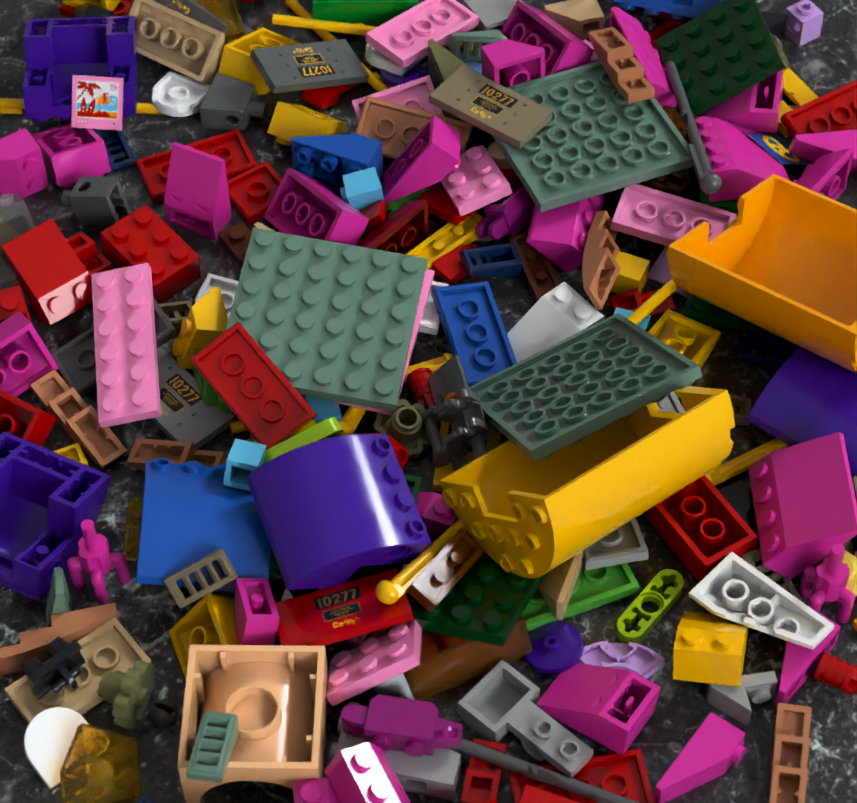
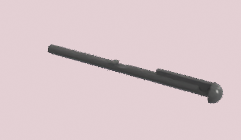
M669 61L665 64V69L681 113L680 119L686 124V131L691 142L687 148L700 188L706 194H715L722 186V179L719 175L713 173L677 67L674 62Z
M463 738L461 739L460 748L454 749L517 772L527 778L536 779L598 803H639Z

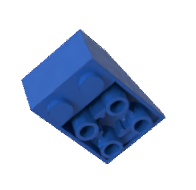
M359 134L292 137L291 139L293 169L314 177L331 191L340 193V188L345 187L342 175L371 167L376 168L380 182H383L381 141Z

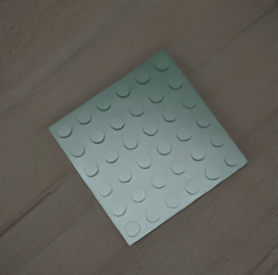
M600 61L506 87L552 110L553 118L521 149L492 135L540 213L694 167L687 148L688 143L658 101L652 98L628 104L607 75Z
M253 228L225 331L239 321L300 395L396 412L428 258Z
M617 313L470 386L469 390L478 394L485 419L535 462L549 458L555 451L565 446L577 444L581 441L582 437L594 431H602L610 423L622 417L634 415L638 409L649 403L663 400L665 395L677 389L690 386L693 381L703 376L699 365Z

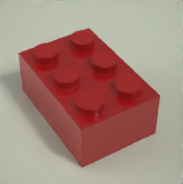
M147 204L100 232L102 253L113 262L117 269L149 263L152 271L153 296L158 304L163 303L201 278L200 256Z
M706 475L647 510L646 519L698 582L704 579L731 552L742 558L744 554L756 549L758 536Z

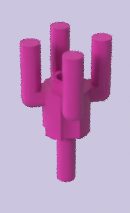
M86 519L81 522L83 537L78 542V556L69 558L67 566L73 587L75 589H82L85 586L84 572L91 577L96 603L98 605H106L109 602L104 575L115 567L119 583L126 584L130 581L131 577L125 554L120 551L111 552L108 539L104 535L96 534L93 521Z
M836 543L831 548L830 556L824 558L819 566L816 568L811 565L805 567L799 595L803 598H809L808 605L819 613L825 601H839L840 606L837 620L840 623H847L852 613L855 594L846 588L849 568L847 564L842 563L845 547L842 544Z

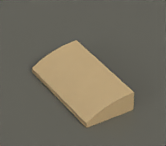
M134 0L128 16H135L137 53L201 83L211 85L221 60L225 33L153 0Z

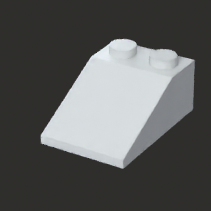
M564 281L543 295L507 333L517 363L604 320V316Z

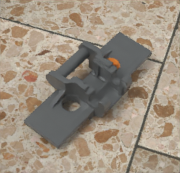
M458 355L453 356L428 377L435 406L431 405L421 414L422 425L426 428L433 453L431 458L433 466L443 467L452 462L454 472L488 453L486 443L488 442L487 435L489 431L477 393L469 390ZM439 420L451 424L453 431L443 441L437 425ZM472 446V457L468 461L467 452L469 448Z

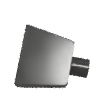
M216 73L200 106L203 128L239 129L243 131L247 128L252 117L265 119L268 114V103L257 101L256 87L253 84L221 73Z
M81 177L72 191L65 190L61 195L62 206L73 208L78 222L91 228H108L132 213L118 177Z

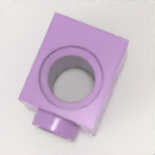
M802 0L786 8L785 14L788 15L785 34L799 47L820 37L824 13L810 0Z

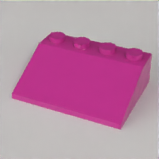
M701 116L695 119L713 173L719 175L722 179V186L717 193H705L708 202L739 199L742 194L748 192L773 174L790 180L783 164L747 135L761 133L718 118Z
M836 432L772 451L748 468L762 562L767 568L792 580L802 573L806 566H812L830 554L834 544L839 543L843 545L857 535V502L844 435L842 433Z

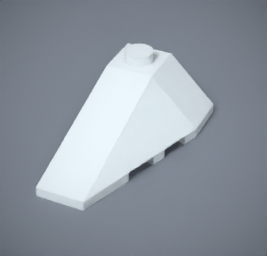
M733 552L725 557L689 592L690 598L716 616L811 650L835 626Z

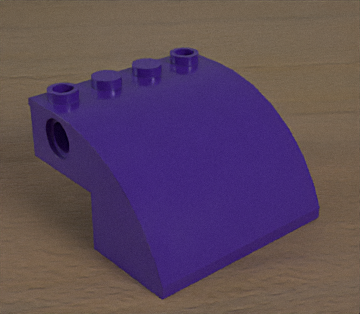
M135 16L27 19L23 36L26 59V73L22 86L25 119L32 118L33 121L43 122L49 118L60 117L61 120L70 121L72 119V75L124 78L123 119L136 115L137 44Z
M800 347L786 360L767 384L746 420L789 446L836 432L842 433L853 478V476H857V374Z
M4 431L0 435V586L7 587L36 601H39L49 591L54 568L61 567L65 574L68 570V559L78 556V542L83 537L81 522L90 519L95 525L108 491L110 475Z
M387 434L345 435L316 441L272 459L246 477L287 590L328 588L343 584L360 566L410 564L432 543Z

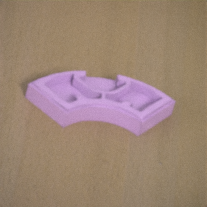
M607 640L585 646L583 654L577 663L628 670L647 679L664 665L665 659L652 649L634 642H629L628 644L608 643Z

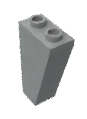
M349 702V705H361L357 702ZM341 714L337 727L340 737L338 743L333 742L331 745L329 762L334 759L340 750L365 743V738L349 736V734L346 735L343 732ZM434 749L433 756L423 755L415 757L403 751H384L404 791L454 801L461 773L460 754L450 749Z

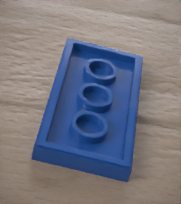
M488 281L433 288L431 295L452 356H459L468 387L517 363Z

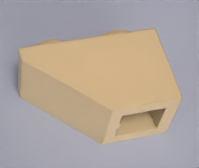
M568 0L544 5V13L580 40L588 39V32L604 28V14L597 0Z

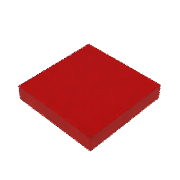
M265 161L227 180L230 203L250 225L264 218L263 216L282 178Z

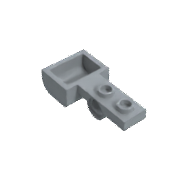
M502 659L458 702L460 717L471 729L487 741L499 742L509 731L521 740L523 748L530 756L538 761L546 759L563 774L573 778L593 758L594 750L536 706L540 699V688Z

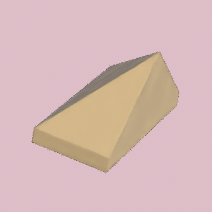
M583 551L548 572L538 586L548 607L558 620L562 621L581 572Z

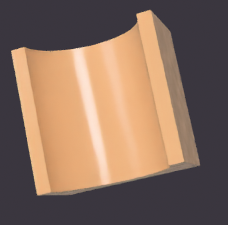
M189 646L177 766L186 803H200L201 797L206 791L229 782L262 781L282 785L293 790L292 781L324 778L329 702L325 697L328 680L325 646ZM207 710L236 714L238 716L239 735L221 783L188 779L186 777L199 726L204 712ZM200 762L201 765L217 766V764Z

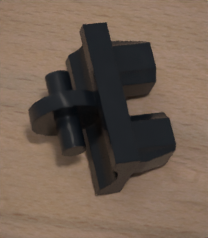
M57 637L46 648L51 659L45 664L37 657H32L23 664L22 669L29 681L32 693L39 700L51 690L58 693L64 687L70 692L78 689L75 678L82 673L80 667L85 663V659L80 652L82 649L81 645L75 640L68 643L61 637Z

